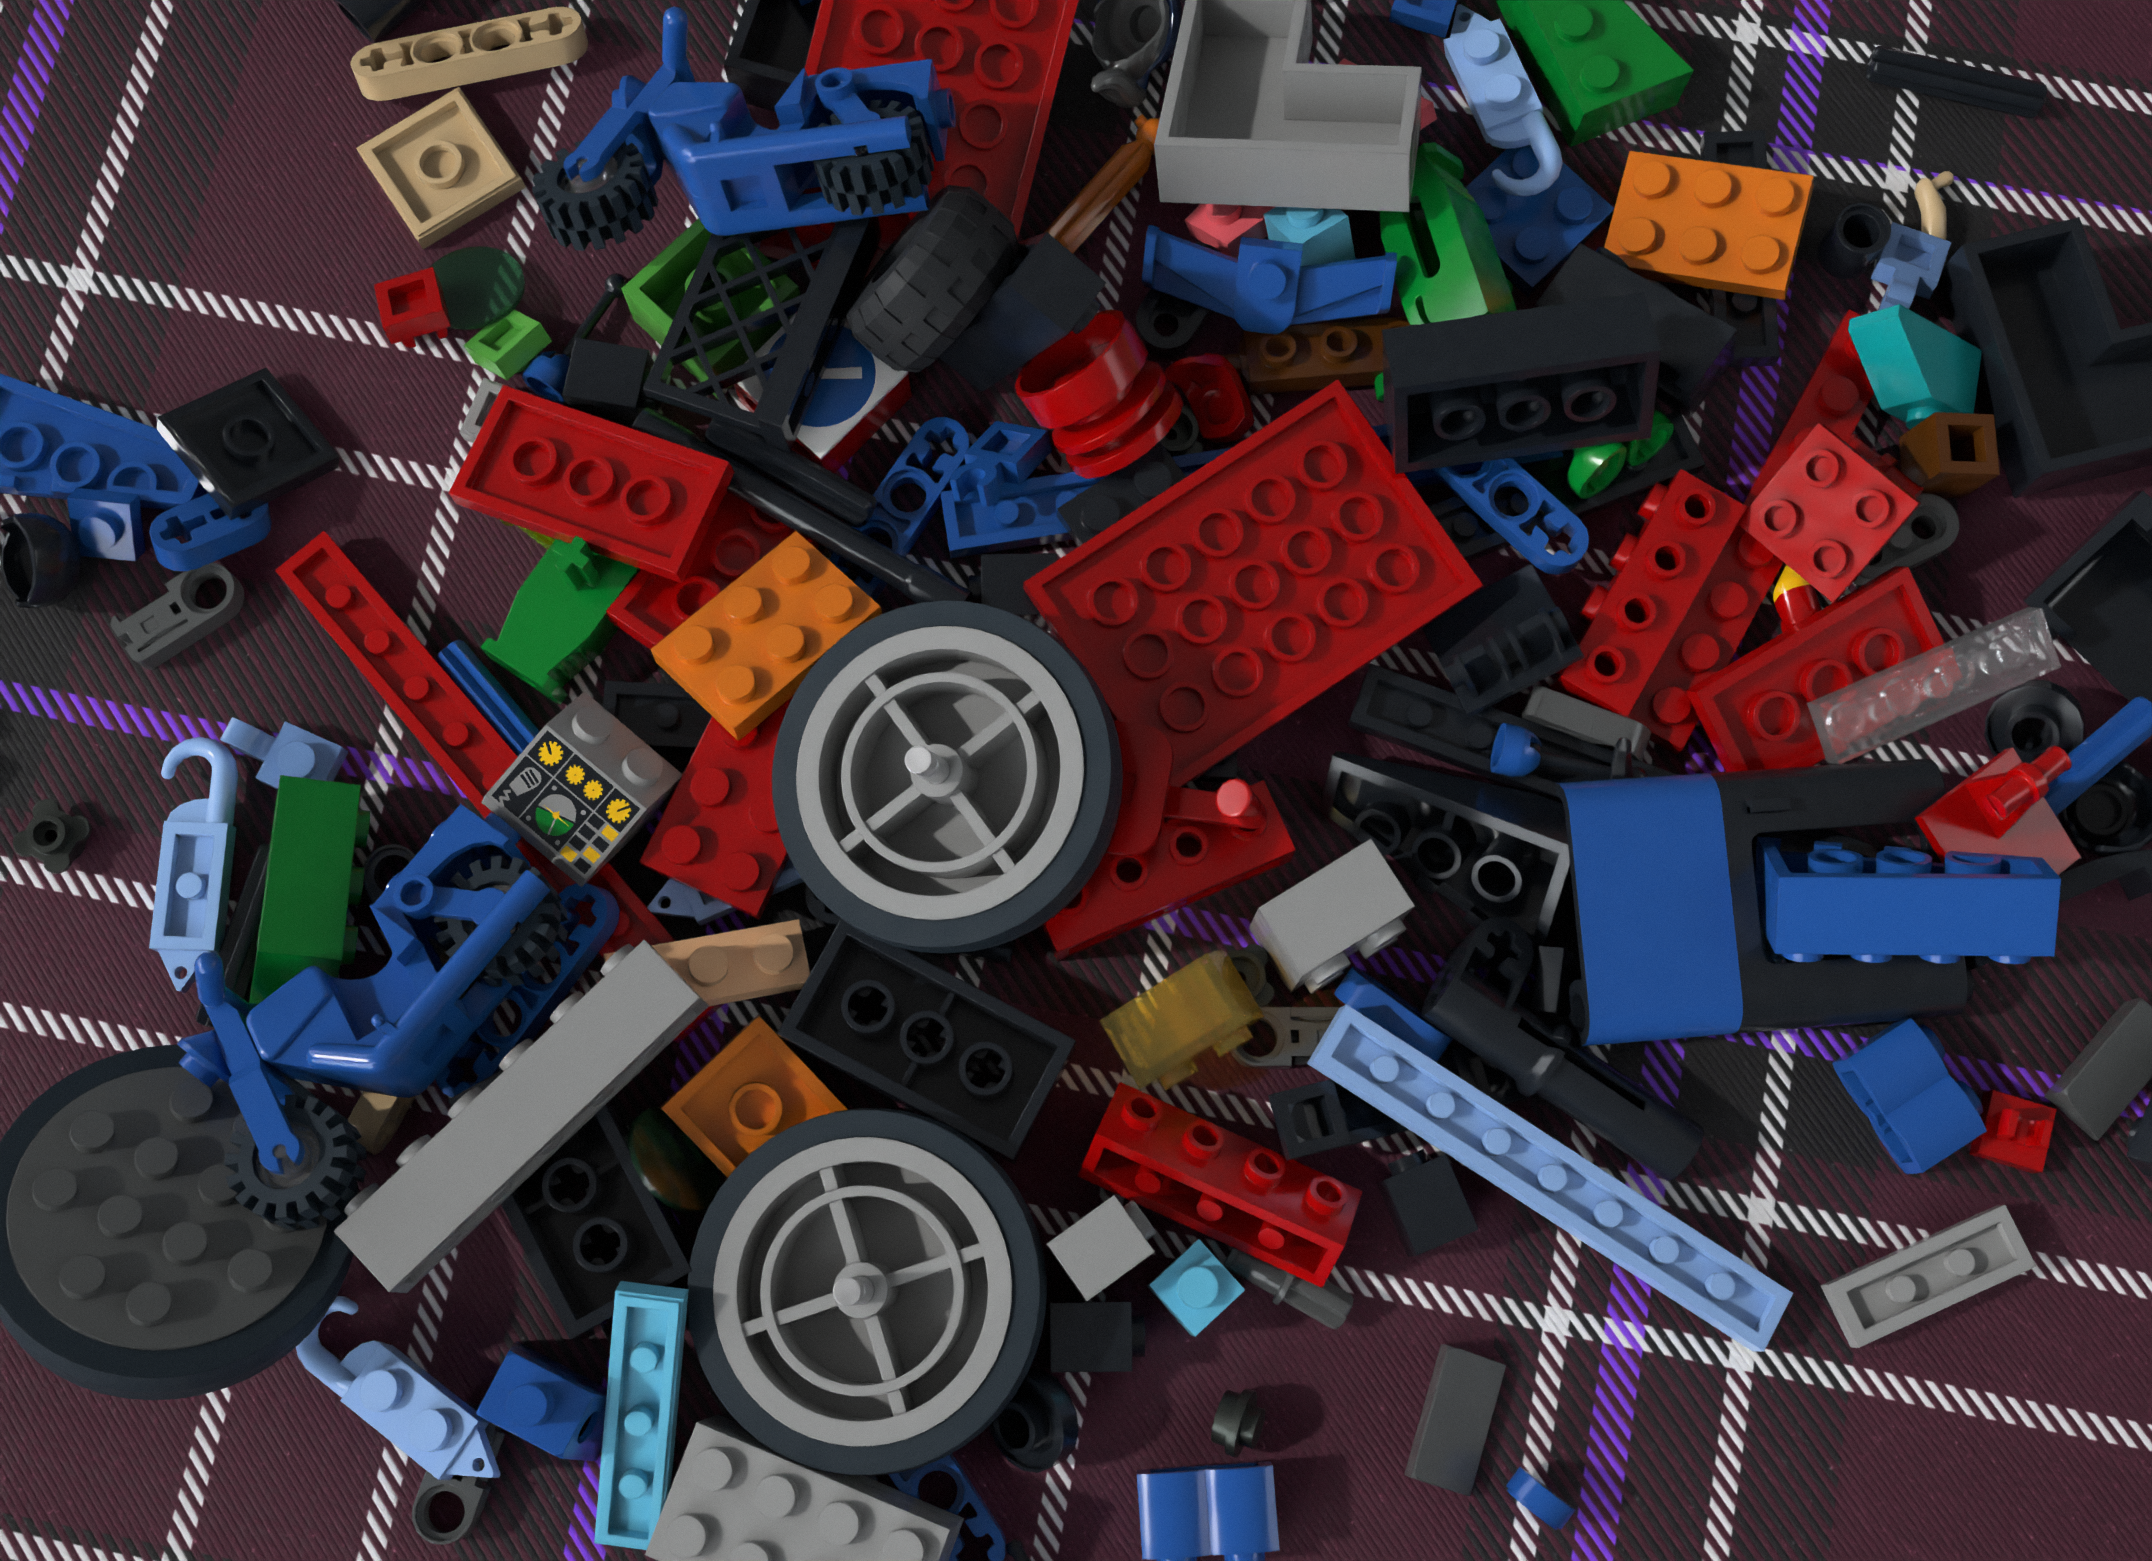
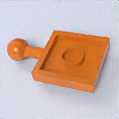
M759 1014L661 1105V1109L727 1178L753 1151L784 1130L814 1117L848 1110Z

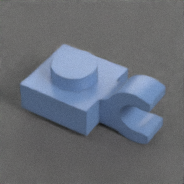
M1892 222L1890 239L1879 253L1871 276L1872 280L1888 285L1878 310L1898 304L1909 309L1915 295L1930 299L1939 282L1951 242Z
M232 717L220 739L229 744V747L263 762L255 778L277 790L280 775L334 781L348 754V751L343 747L286 721L275 738Z

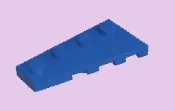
M0 374V493L67 500V497L77 488L139 494L141 507L169 510L206 495V489L156 428Z

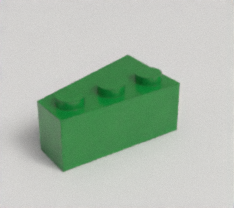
M1495 0L1569 148L1676 106L1694 71L1623 0Z
M280 775L249 1003L259 1004L306 967L318 966L331 977L338 978L341 964H354L358 926L346 925L348 905L360 906L364 867L352 866L354 848L366 849L370 824V811L358 809L361 785Z

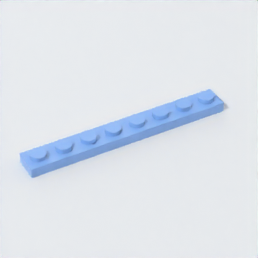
M1346 1004L1339 1008L1310 1057L1308 1065L1752 1352H1762L1765 1350L1793 1295L1791 1291Z

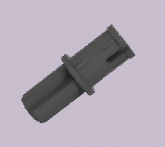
M1233 1247L1223 1264L1227 1270L1234 1272L1274 1296L1272 1303L1279 1305L1282 1300L1331 1329H1339L1353 1306L1354 1298L1352 1295L1327 1280L1323 1288Z

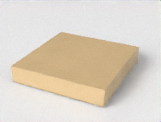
M457 87L356 148L422 249L427 248L526 188L522 178L460 87Z

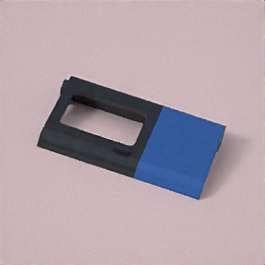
M1932 759L1555 783L1556 796L1562 800L1565 811L1581 979L1574 980L1568 990L1567 1014L1569 1026L1572 1029V1036L1580 1046L1897 1021L1909 1018L1922 1019L1956 1016L1962 1013L1966 1002L1971 999L1974 983L1972 973L1965 964V956H1962L1961 960L1956 963L1948 964L1929 962L1920 958L1919 955H1892L1890 961L1883 963H1869L1854 958L1773 964L1764 957L1752 856V840L1754 836L1758 833L1909 823L1915 826L1919 832L1921 852L1930 855L1932 862L1942 863L1914 819L1945 795L1941 771Z

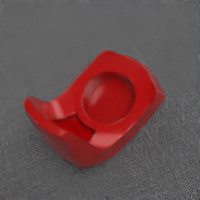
M1204 353L1187 356L1172 363L1164 372L1167 379L1178 385L1186 395L1204 439L1214 443L1236 441L1247 433L1254 424L1255 420L1251 404L1241 378L1234 366L1220 354Z

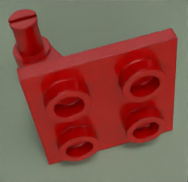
M1818 423L1751 503L1737 524L1827 599L1835 603L1921 505L1917 498L1924 488L1918 486L1895 466L1898 460L1889 453L1881 456L1858 438L1856 434L1851 435L1844 441L1824 424Z
M2050 746L2030 764L2022 762L2013 747L2004 749L1914 818L1942 863L1945 861V854L1949 851L2040 857L2059 875L2081 857L2044 798L2049 790L2048 784L2063 772L2068 771L2072 766L2069 755L2058 746Z

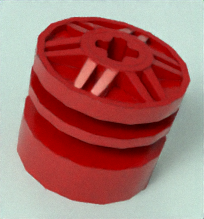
M1110 309L1096 313L1094 318L1080 333L1075 334L1071 330L1068 335L1029 360L1020 371L1015 383L1018 397L1040 426L1053 429L1051 436L1055 447L1059 452L1065 453L1067 462L1075 474L1086 479L1106 476L1128 466L1146 454L1167 435L1178 420L1184 404L1172 382L1166 381L1167 378L1160 365L1146 360L1148 354L1146 346L1122 311Z

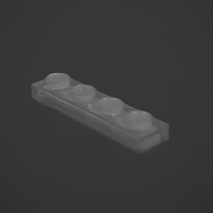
M2027 607L1807 703L1827 762L1842 764L2058 669L2061 665L2042 608Z

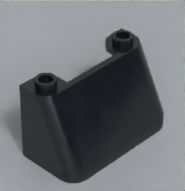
M2135 491L2023 599L2032 609L2022 618L2049 644L2060 635L2129 701L2135 697L2142 696L2151 701V703L2152 498L2144 491Z

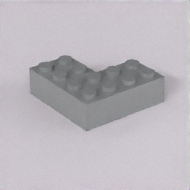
M1186 0L1154 143L1160 202L1409 212L1421 128L1422 67L1310 64L1309 57L1313 40L1311 0Z
M718 1414L696 1423L645 1555L658 1561H948L964 1518L863 1475L827 1472L797 1463L758 1441L738 1422Z

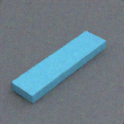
M620 1281L615 1290L594 1539L596 1544L647 1550L670 1492L689 1289Z

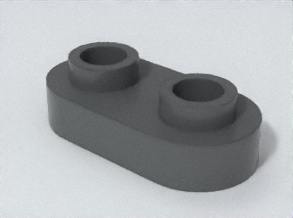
M1920 494L1917 500L1921 502V505L1876 555L1874 565H1868L1853 583L1862 586L1894 566H1908L1911 570L1939 556L1955 541L1959 532V519L1953 506L1940 496ZM1912 523L1922 525L1928 533V538L1922 539L1917 537L1912 531Z

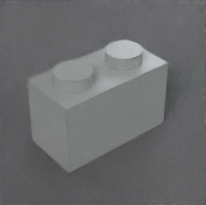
M1113 1195L1047 1243V1247L1085 1302H1087L1154 1253V1250L1147 1241L1156 1234V1231L1134 1200L1122 1206L1115 1195Z

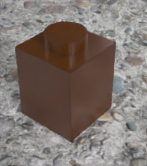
M1935 412L1899 437L1902 473L1918 486L1924 488L1921 494H1934L1942 498H1963L2000 475L1994 414Z

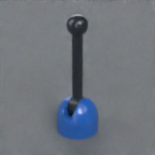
M614 273L606 278L604 284L606 291L561 353L556 351L542 352L531 361L523 372L522 379L536 394L561 405L565 403L562 393L575 338L587 339L615 298L624 296L621 288L628 283L625 276Z
M1502 723L1498 729L1491 753L1490 769L1492 773L1509 777H1524L1534 771L1540 764L1610 780V766L1544 752L1538 737L1532 731L1522 726ZM1632 766L1634 778L1648 777L1643 768Z

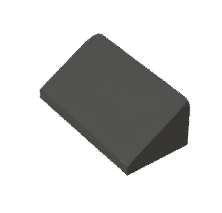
M2141 997L2123 1002L2044 1095L2045 1098L2094 1141L2102 1137L2152 1077V1006Z
M1441 1344L1404 1473L1405 1476L1470 1497L1506 1365L1450 1345Z

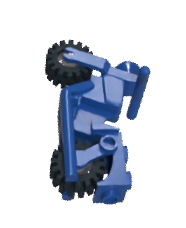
M673 6L667 9L663 16V65L648 83L633 75L622 76L619 89H614L612 92V107L607 110L584 140L575 142L577 148L575 151L569 153L565 148H562L555 152L558 159L557 162L546 159L541 165L543 173H535L533 178L535 186L532 187L533 195L553 239L557 238L558 243L566 248L572 243L574 249L585 251L589 242H592L595 250L606 248L605 240L614 238L616 244L622 243L627 240L624 232L630 230L637 234L644 229L641 220L651 221L655 215L653 207H658V198L654 186L662 177L664 160L707 231L717 236L930 210V196L927 185L932 180L931 171H934L931 152L936 161L945 160L948 128H953L956 124L955 105L950 88H940L932 59L853 70L832 68L821 74L807 76L806 70L803 68L774 106L780 123L777 130L764 128L754 122L739 85L730 82L695 81L687 58L688 17L682 8ZM821 187L822 192L802 194L805 189Z
M460 804L447 820L436 827L429 841L409 864L389 881L384 892L375 903L370 905L393 951L386 967L373 976L355 980L334 978L318 966H309L296 974L262 1002L256 1004L246 1002L225 985L223 961L218 954L204 952L197 957L194 970L198 999L203 1003L215 1030L181 1038L177 1044L187 1053L178 1063L210 1088L219 1078L229 1084L244 1117L242 1120L246 1122L250 1131L247 1135H244L234 1130L229 1142L239 1147L240 1151L239 1154L225 1153L224 1165L236 1172L233 1175L227 1176L226 1180L229 1188L239 1194L235 1197L238 1202L268 1222L276 1223L284 1229L296 1230L297 1223L306 1229L319 1227V1215L332 1221L341 1214L334 1204L340 1198L349 1203L357 1195V1193L348 1188L351 1180L363 1183L366 1170L357 1165V1161L367 1159L366 1147L356 1141L362 1137L357 1128L350 1124L348 1119L321 1100L308 1096L306 1101L295 1094L283 1074L290 1079L394 1097L411 1098L420 1095L436 1079L512 987L524 984L522 975L528 970L534 978H537L545 972L538 962L545 956L554 963L560 955V952L554 947L553 943L554 941L566 942L568 931L564 926L572 916L560 903L562 899L538 869L530 865L529 861L516 847V843L522 838L520 834L496 814L490 812L483 820ZM430 939L434 944H436L439 947H443L446 950L445 953L450 957V959L446 962L445 965L443 964ZM474 980H476V983L470 988V990H469V991L465 994V996L460 1000L459 997H460V996L464 993V991L470 986V984H471Z

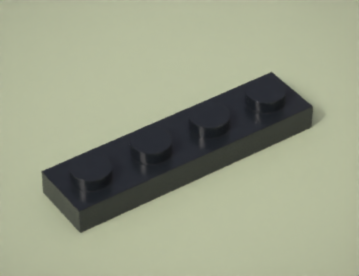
M1765 130L1703 133L1700 142L1702 161L1768 169ZM1708 289L1710 314L1737 329L1734 360L1729 367L1775 366L1780 357L1776 299Z

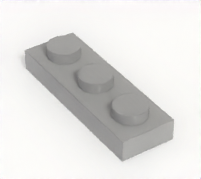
M1997 1205L1820 1286L1850 1347L1860 1348L2036 1267V1264L2006 1205Z

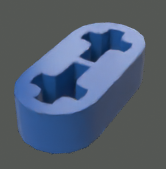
M208 493L163 512L151 523L149 531L157 561L165 568L173 571H190L260 542L271 531L272 520L268 503L244 514L247 518L240 519L238 517L230 520ZM183 536L189 542L181 544L175 537Z
M1351 967L1334 992V995L1345 1005L1347 1004L1435 1062L1439 1060L1453 1040L1451 1036L1422 1018L1420 1010L1357 967Z

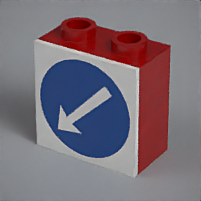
M796 314L789 320L791 325L794 321ZM848 320L844 324L792 447L832 473H835L912 397L908 371H895L868 351L852 336ZM783 326L755 353L757 358L782 348L787 337ZM773 368L764 371L767 381ZM756 375L734 384L739 401L752 413H754L763 392V388Z

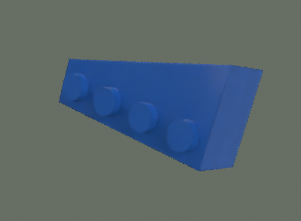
M1757 837L1755 883L1760 925L1774 953L1782 954L1783 957L1789 960L1816 962L1822 960L1824 954L1851 955L1852 958L1863 962L1883 963L1890 961L1892 955H1919L1920 958L1929 962L1948 964L1960 961L1962 956H1988L1990 959L2000 963L2024 964L2031 960V956H2055L2061 878L2043 858L1949 851L1945 854L1944 863L1932 862L1930 855L1911 850L1912 848L1885 846L1883 851L1877 853L1876 858L1863 857L1861 854L1853 851L1843 850V843L1815 841L1814 851L1804 853L1781 851V838Z

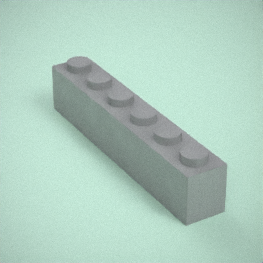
M645 940L635 948L631 944H627L615 952L600 970L605 976L585 995L581 991H577L566 998L550 1016V1020L554 1024L538 1040L533 1042L528 1038L516 1045L500 1062L499 1067L503 1072L484 1090L477 1086L465 1093L448 1111V1115L452 1120L433 1138L427 1134L414 1141L396 1160L400 1169L381 1187L377 1183L369 1185L347 1204L344 1212L348 1218L334 1232L388 1292L408 1293L709 1007L694 989Z

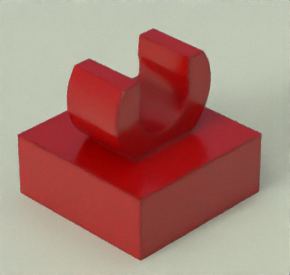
M434 267L374 284L382 327L391 344L402 342L406 347L413 348L416 347L414 337L436 331L439 339L447 337V328L451 327L441 282Z
M1996 1090L1983 1092L1981 1101L1983 1113L1980 1117L1987 1131L1972 1140L1969 1154L2032 1174L2043 1172L2057 1109Z

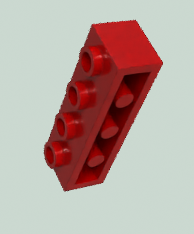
M1680 469L1666 486L1657 481L1637 512L1638 515L1646 519L1637 536L1635 537L1627 532L1608 562L1609 566L1616 569L1607 588L1597 584L1578 614V617L1587 621L1577 640H1575L1585 658L1556 672L1557 674L1548 689L1627 717L1747 506L1683 469Z
M1262 780L1251 785L1253 793L1257 795L1267 809L1266 822L1257 829L1164 817L1158 840L1146 852L1135 856L1105 853L1099 866L1075 898L1053 918L1042 924L1057 962L1290 862L1296 849L1265 781Z
M1119 1082L1078 1174V1177L1130 1201L1134 1200L1135 1203L1321 1288H1323L1345 1247L1363 1192L1295 1160L1286 1161L1284 1155L1122 1082Z

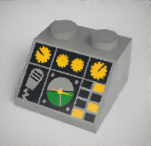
M584 691L542 728L487 792L481 803L508 823L520 836L582 887L656 817L683 774Z

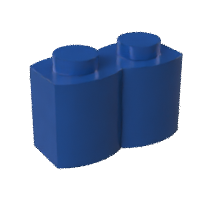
M1911 1018L1894 1022L1832 1062L1843 1086L1862 1112L1869 1118L1878 1138L1905 1174L1925 1172L1987 1131L1980 1117L1983 1113V1106L1976 1093L1965 1082L1961 1080L1955 1081L1948 1074L1942 1061L1945 1057V1050L1941 1041L1930 1028L1923 1024L1918 1026Z
M1271 1461L1137 1470L1142 1560L1197 1561V1557L1224 1555L1225 1561H1266L1265 1552L1280 1551L1274 1471Z

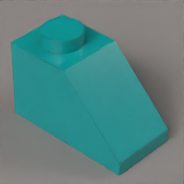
M1900 304L1849 320L1848 332L1881 410L1904 421L1909 429H1912L1935 412L1974 414L1982 355L1981 349Z

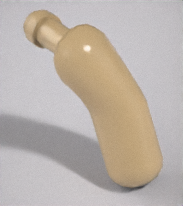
M1949 171L1940 173L1932 180L1928 178L1920 179L1916 184L1914 192L1921 212V232L1944 240L1947 238L1946 207L1937 190L1952 184L1954 176Z

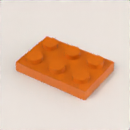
M1629 151L1604 248L1620 257L1628 265V270L1645 279L1785 300L1814 187V176Z
M795 531L650 650L656 663L732 736L740 741L795 694L810 669L825 652L858 626L881 615L882 610L878 603L802 535Z

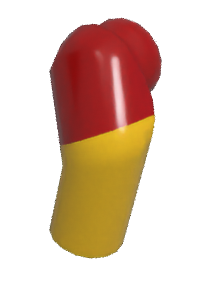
M1786 565L1773 592L1775 608L1781 618L1780 627L1782 633L1822 610L1816 589Z

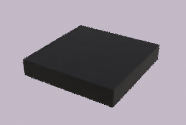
M263 368L157 417V431L230 520L238 518L337 469L339 466V454L267 368Z

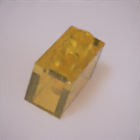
M1224 949L1204 954L1100 1020V1023L1138 1088L1142 1089L1161 1082L1165 1091L1198 1073L1199 1069L1194 1060L1214 1049L1220 1058L1250 1041L1253 1036L1248 1027L1265 1016Z

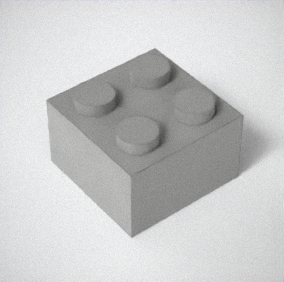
M1369 839L1259 907L1249 930L1259 946L1266 950L1268 960L1289 993L1305 984L1312 994L1344 973L1342 970L1351 964L1348 960L1349 956L1360 951L1364 959L1367 960L1397 941V936L1406 930L1402 921L1415 905L1372 839Z

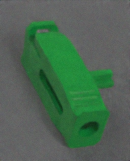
M1436 142L1423 143L1418 147L1409 212L1379 211L1381 239L1386 253H1397L1394 280L1410 325L1426 324L1477 315L1517 311L1511 294L1513 285L1511 281L1506 279L1484 213L1473 196L1469 194L1468 189L1460 181L1464 174L1463 164L1459 158Z
M575 536L570 544L560 539H555L518 590L497 642L487 638L481 649L497 665L561 705L568 695L562 687L602 653L619 629V627L608 620L606 610L641 569L592 552L588 544L578 536Z

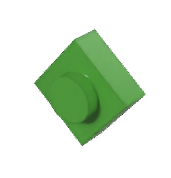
M508 306L463 346L476 364L508 381L514 374L524 371L531 361L536 358V355L551 343L552 340L540 322Z

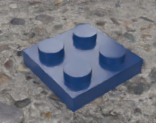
M1531 145L1506 149L1466 187L1469 194L1473 196L1484 213L1506 278L1527 297L1533 294L1569 259L1580 243L1584 245L1605 225L1614 212V207L1564 162L1558 179L1548 189L1536 195L1521 197L1508 194L1498 188L1491 177L1492 171L1495 169H1500L1507 177L1516 180L1530 178L1538 171L1539 162Z

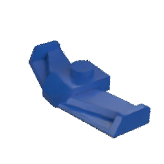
M1148 226L1142 272L1143 286L1233 318L1244 331L1279 334L1289 325L1386 314L1390 310L1397 264V253L1388 252L1385 256L1301 266L1302 243L1241 237L1239 256L1236 259L1159 230L1160 227Z

